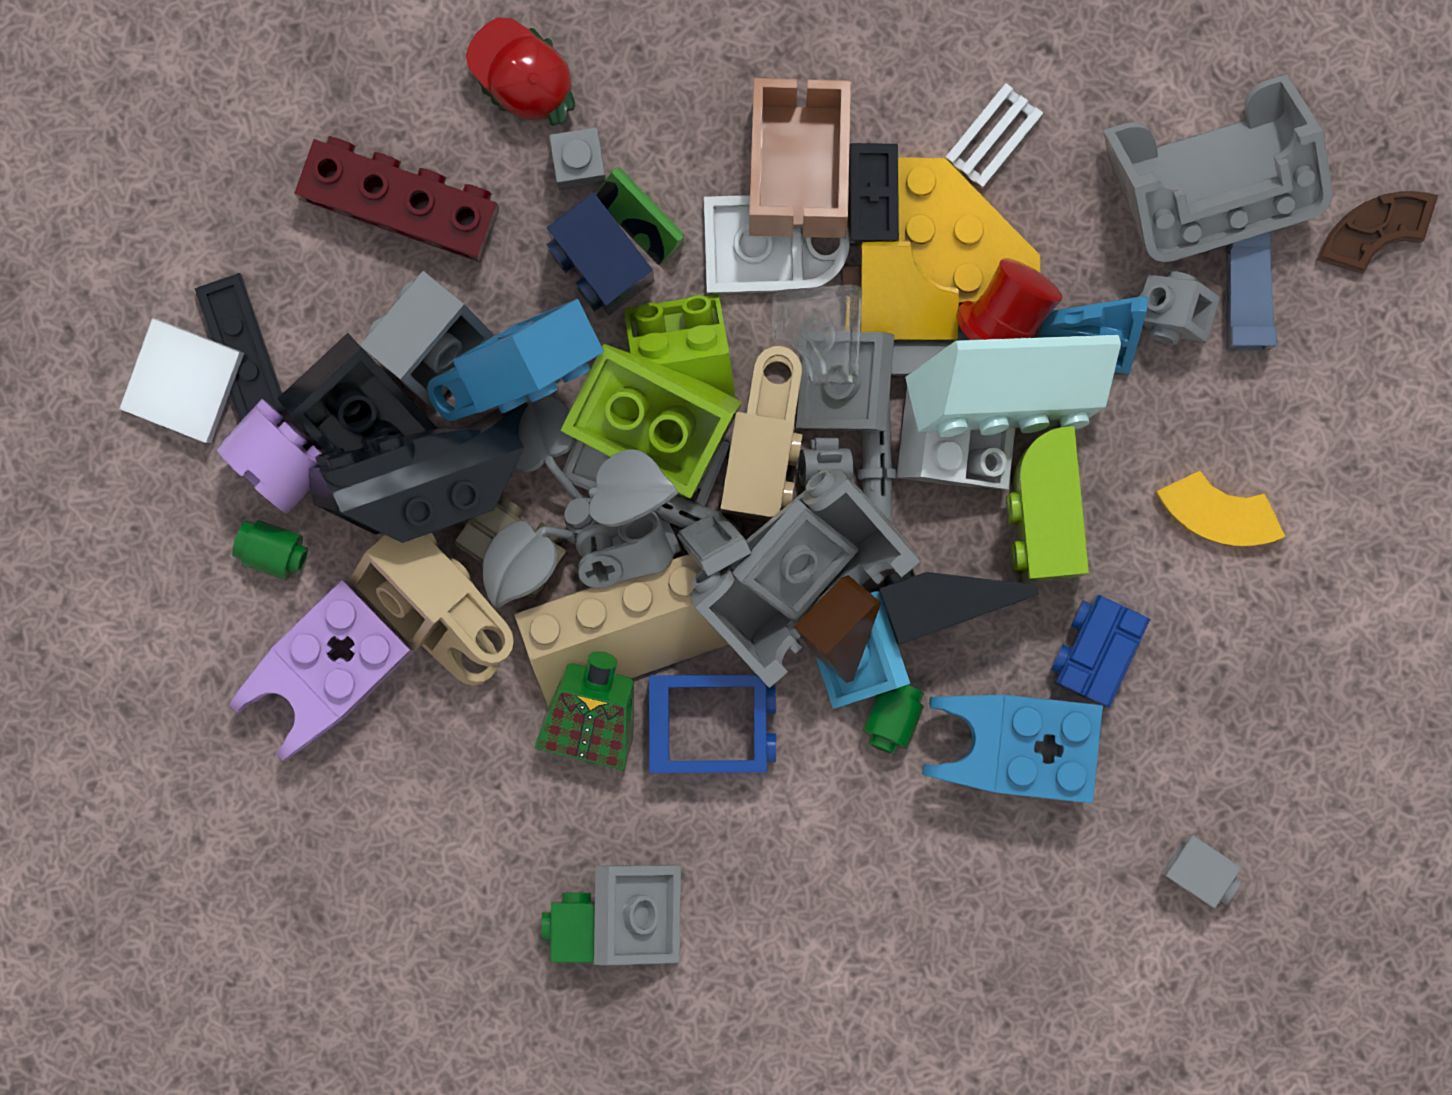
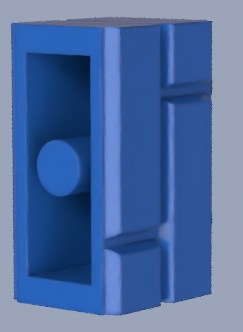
M1098 594L1093 597L1091 603L1082 600L1071 623L1072 627L1078 629L1070 647L1064 644L1060 646L1050 670L1058 673L1054 684L1096 704L1103 705L1105 708H1110L1151 619Z

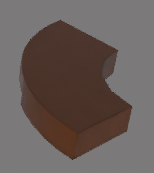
M1400 191L1384 194L1364 202L1346 214L1333 227L1324 240L1316 260L1363 274L1372 257L1385 246L1401 241L1424 242L1438 195L1418 191Z

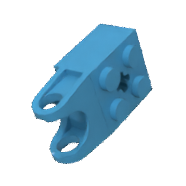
M576 299L520 321L453 359L455 367L442 372L429 381L427 387L428 396L435 410L448 421H455L498 406L501 413H505L528 401L526 395H528L531 402H534L558 390L556 384L560 382L559 378H562L563 382L566 383L591 370L587 362L602 354L604 350L579 300ZM442 385L452 392L455 398V407L451 406L444 398Z
M1013 695L930 697V709L943 710L950 715L960 717L967 723L972 733V745L966 756L957 762L940 765L924 764L922 775L991 793L1093 803L1103 705ZM1044 735L1052 737V744L1058 746L1057 756H1051L1050 763H1044L1042 754L1036 753L1034 749L1036 742H1044Z

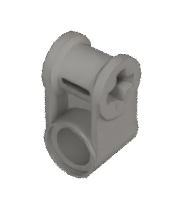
M653 511L637 520L616 527H607L599 523L590 524L583 527L575 539L577 551L582 556L578 565L579 578L585 585L598 589L607 588L615 583L640 576L659 573L670 565L674 555L660 520ZM593 537L596 538V548L592 546ZM601 563L606 566L605 574H602Z

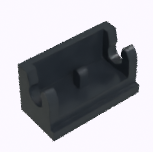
M850 143V246H859L862 244V241H899L898 144Z

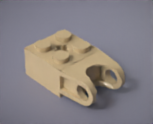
M772 346L765 349L757 357L754 365L747 413L736 412L720 509L723 515L768 522L792 502L794 482L785 481L788 465L797 467L802 434L793 433L802 375V364L798 355L789 348ZM772 363H782L789 368L791 377L782 384L771 383L764 375L765 368Z
M432 533L404 543L384 535L365 552L347 583L413 651H416L420 646L424 647L456 679L464 684L479 685L490 680L497 670L498 664L508 657L513 648V634L508 624L470 581V575L466 568L459 561L452 558L449 559L436 546V539ZM483 630H492L500 636L502 640L500 652L497 653L493 643L488 639ZM462 653L477 664L487 666L486 670L481 673H471L466 670L461 661Z

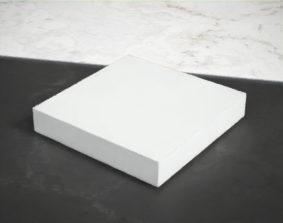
M152 318L119 409L204 443H212L244 353L159 319Z

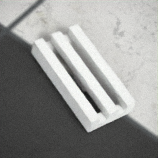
M1005 83L945 158L959 172L983 189L1040 119L1043 112L1037 107L1031 106L1026 98L1022 95L1019 96L1013 91L1011 86ZM1007 99L1013 105L965 163L959 156ZM1022 111L1028 117L980 175L974 170L975 166L1019 112Z

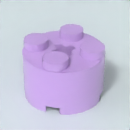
M261 399L222 441V444L217 448V452L240 476L244 475L260 494L281 511L288 513L310 491L309 468L317 465L315 456L323 452L314 445L307 450L306 447L311 442V439L292 422L286 423L284 421L280 425L279 422L283 419V416L268 402Z

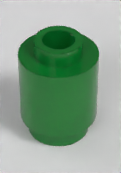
M245 520L236 535L232 556L241 559L243 566L286 581L292 573L298 575L302 571L307 559L308 547L302 545L303 536L301 534L261 520H257L255 523Z
M905 685L876 695L862 732L870 736L867 744L893 755L897 747L907 749L924 709V705L921 704L924 692L910 685Z

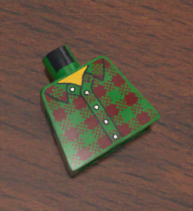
M593 652L588 656L586 666L574 663L566 666L544 715L534 749L625 770L634 733V681L630 677L615 674L617 660L614 656L606 652Z

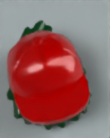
M498 17L486 23L477 31L468 46L466 60L468 69L478 79L482 93L490 96L491 102L499 106V110L508 111L520 119L541 120L548 118L551 126L565 123L568 112L573 111L575 108V100L571 92L572 80L568 64L553 48L552 40L549 38L543 40L535 29H528L512 18Z

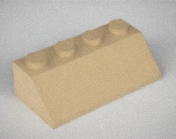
M689 554L673 559L667 568L654 575H644L615 583L607 588H589L514 614L530 662L548 706L566 666L572 663L586 666L588 656L593 652H606L614 656L617 660L615 674L632 679L729 645L695 608L691 600V592L694 588L692 586L693 579L702 569Z

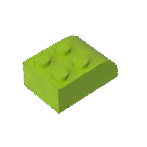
M1075 426L1056 428L1041 435L1022 453L1013 474L1014 492L1006 496L1008 524H1017L1018 541L1010 545L1013 573H1022V583L1076 578L1089 573Z

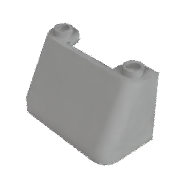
M1287 74L1255 85L1245 99L1246 120L1160 147H1156V141L1150 129L1141 123H1125L1103 130L1108 155L1140 238L1149 256L1161 262L1179 260L1313 219L1321 215L1329 207L1332 201L1333 190L1324 132Z
M824 469L815 474L808 481L806 490L797 498L850 540L859 551L795 623L732 574L745 557L710 576H707L701 570L692 582L694 588L691 592V600L695 608L769 688L788 673L782 664V659L787 650L790 648L794 653H797L802 648L798 640L800 635L794 626L841 577L849 575L860 585H863L868 579L872 578L878 585L885 579L881 571L894 569L903 577L921 562L901 531L840 469L832 471ZM797 498L745 540L750 551Z

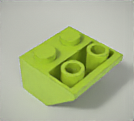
M719 294L694 295L685 299L660 303H644L640 306L624 308L630 354L697 378L736 398Z

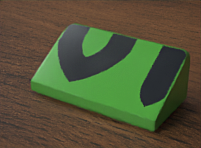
M616 167L597 191L596 196L615 221L656 264H663L684 243V233L621 168L618 169Z

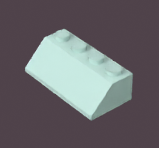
M1119 335L954 341L905 377L918 433L939 432L940 437H952L960 435L967 430L979 429L981 435H993L1003 432L1008 428L1019 427L1022 433H1033L1049 426L1059 425L1060 427L1075 426V430L1083 428L1090 423V417L1106 408L1121 346Z

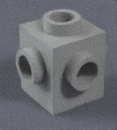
M1169 271L1167 277L1148 274L1144 290L1139 296L1148 297L1147 312L1143 326L1151 331L1150 337L1159 342L1177 345L1179 339L1207 343L1220 297L1198 282L1195 277L1186 273Z

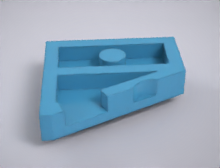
M1139 296L1054 310L1040 326L1038 338L1119 335L1121 346L1115 373L1130 375L1147 312L1148 297Z

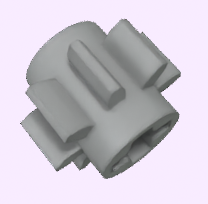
M838 437L815 438V440H810L811 449L800 450L798 476L802 486H806L815 474L824 469L829 471L840 469L851 480L853 479V457L849 448H838Z

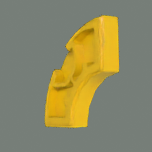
M1201 471L1195 472L1155 492L1167 512L1180 525L1193 534L1209 541L1227 546L1250 547L1271 543L1286 537L1265 493L1247 498L1227 495L1213 487Z

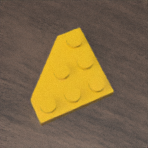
M898 157L899 241L911 242L914 261L925 276L939 285L958 288L959 304L965 301L977 302L988 287L1000 260L1003 258L1020 261L1040 272V254L946 158Z

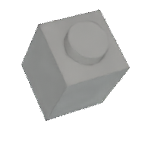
M597 127L549 135L559 190L603 184L605 182L606 176Z
M1187 834L1161 875L1209 907L1216 908L1219 902L1226 905L1238 890L1242 881L1236 876L1242 867L1197 837Z

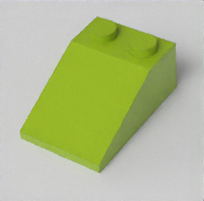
M603 344L604 352L596 357L560 431L609 457L630 449L644 452L656 462L664 475L676 487L678 493L691 499L700 487L736 416V412H738L743 402L697 378Z

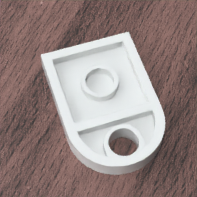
M750 195L704 197L707 294L811 291L831 282L840 273L842 267H844L850 247L848 227L846 238H839V248L833 254L821 255L812 247V237H803V228H793V237L749 236Z

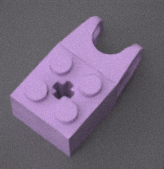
M341 580L270 649L235 694L229 707L236 713H240L249 704L274 693L285 697L290 702L295 714L294 725L283 745L276 751L277 756L283 762L345 719L414 651L346 581ZM351 638L355 644L350 648L354 653L352 659L349 661L345 658L335 660L332 655L336 650L332 647L333 643L337 639L346 641Z

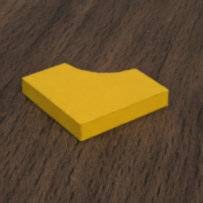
M862 241L861 332H886L893 334L894 340H958V321L956 317L959 307L958 288L939 285L925 276L914 261L910 241Z

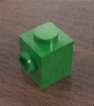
M562 892V901H553L551 903V912H542V941H551V962L594 963L595 902H591V893Z

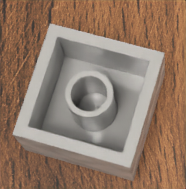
M422 271L416 279L411 280L402 288L398 301L387 314L372 323L367 331L365 340L359 346L397 380L433 408L428 396L427 387L429 381L442 372L455 367L453 359L492 338L494 334L464 303L426 272ZM442 385V393L444 395L448 388Z

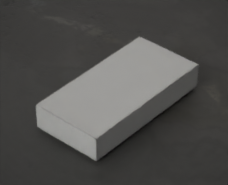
M720 511L704 517L680 530L677 534L684 549L707 576L751 554L744 537Z

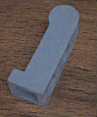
M1271 231L1226 246L1227 350H1271L1277 346L1276 326H1274Z

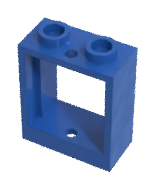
M649 675V773L767 772V762H776V733L766 732V714H776V685H772L769 688L758 675ZM754 687V760L670 761L669 688Z

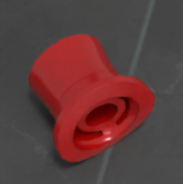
M1003 258L1000 260L983 295L979 297L977 302H963L957 310L956 317L963 333L970 340L1035 338L1042 323L1063 297L1055 284L1034 268L1014 259Z

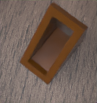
M847 575L841 577L794 628L811 652L842 680L848 683L854 680L881 602Z

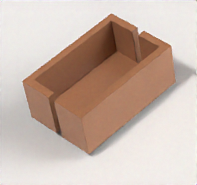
M754 78L749 236L793 237V228H803V237L846 238L851 81L807 79L806 107H797L798 79Z

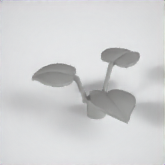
M545 396L534 402H527L528 407L522 415L518 429V436L524 445V449L515 468L522 472H531L546 463L548 469L573 499L567 505L564 513L567 529L543 526L535 532L528 523L517 521L505 527L493 538L484 558L483 582L491 604L497 609L509 601L534 592L552 575L557 563V548L547 538L548 536L563 538L573 544L576 542L575 539L578 532L583 527L596 523L607 527H616L630 523L656 510L678 494L676 487L668 480L651 457L642 451L630 449L616 453L606 460L597 472L596 482L598 487H593L589 490L590 498L582 496L554 460V457L570 451L576 439L560 431L570 410L559 400L550 396ZM593 537L592 546L596 548V538Z

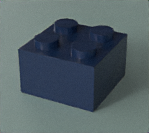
M594 192L547 227L551 239L546 244L549 249L548 252L565 274L573 268L580 278L575 283L578 287L577 290L594 312L602 307L608 316L655 281L653 269Z

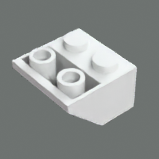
M907 387L897 478L944 485L1009 490L1015 428H1008L1003 432L993 435H981L980 429L967 430L960 435L952 437H940L939 432L918 433Z

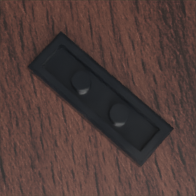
M237 273L194 288L212 340L244 353L230 391L240 422L261 399L268 402L279 413L287 411L277 399L282 394V390L242 274Z

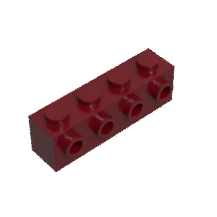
M328 136L326 143L313 139L294 192L299 200L479 263L481 262L499 211L497 202L490 200L491 192L471 184H465L463 191L445 185L447 177L428 169L419 168L417 175L399 169L401 161L382 153L374 152L372 159L354 153L355 145L339 138Z

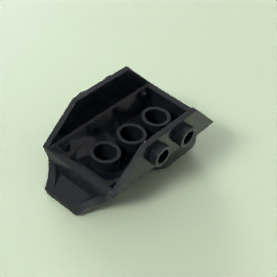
M525 402L505 413H501L499 408L464 428L434 429L401 437V434L390 436L389 432H382L362 439L361 444L363 448L344 452L343 448H337L315 456L317 465L309 468L313 504L374 535L382 533L401 543L493 511L524 449V445L518 436V429L528 404Z

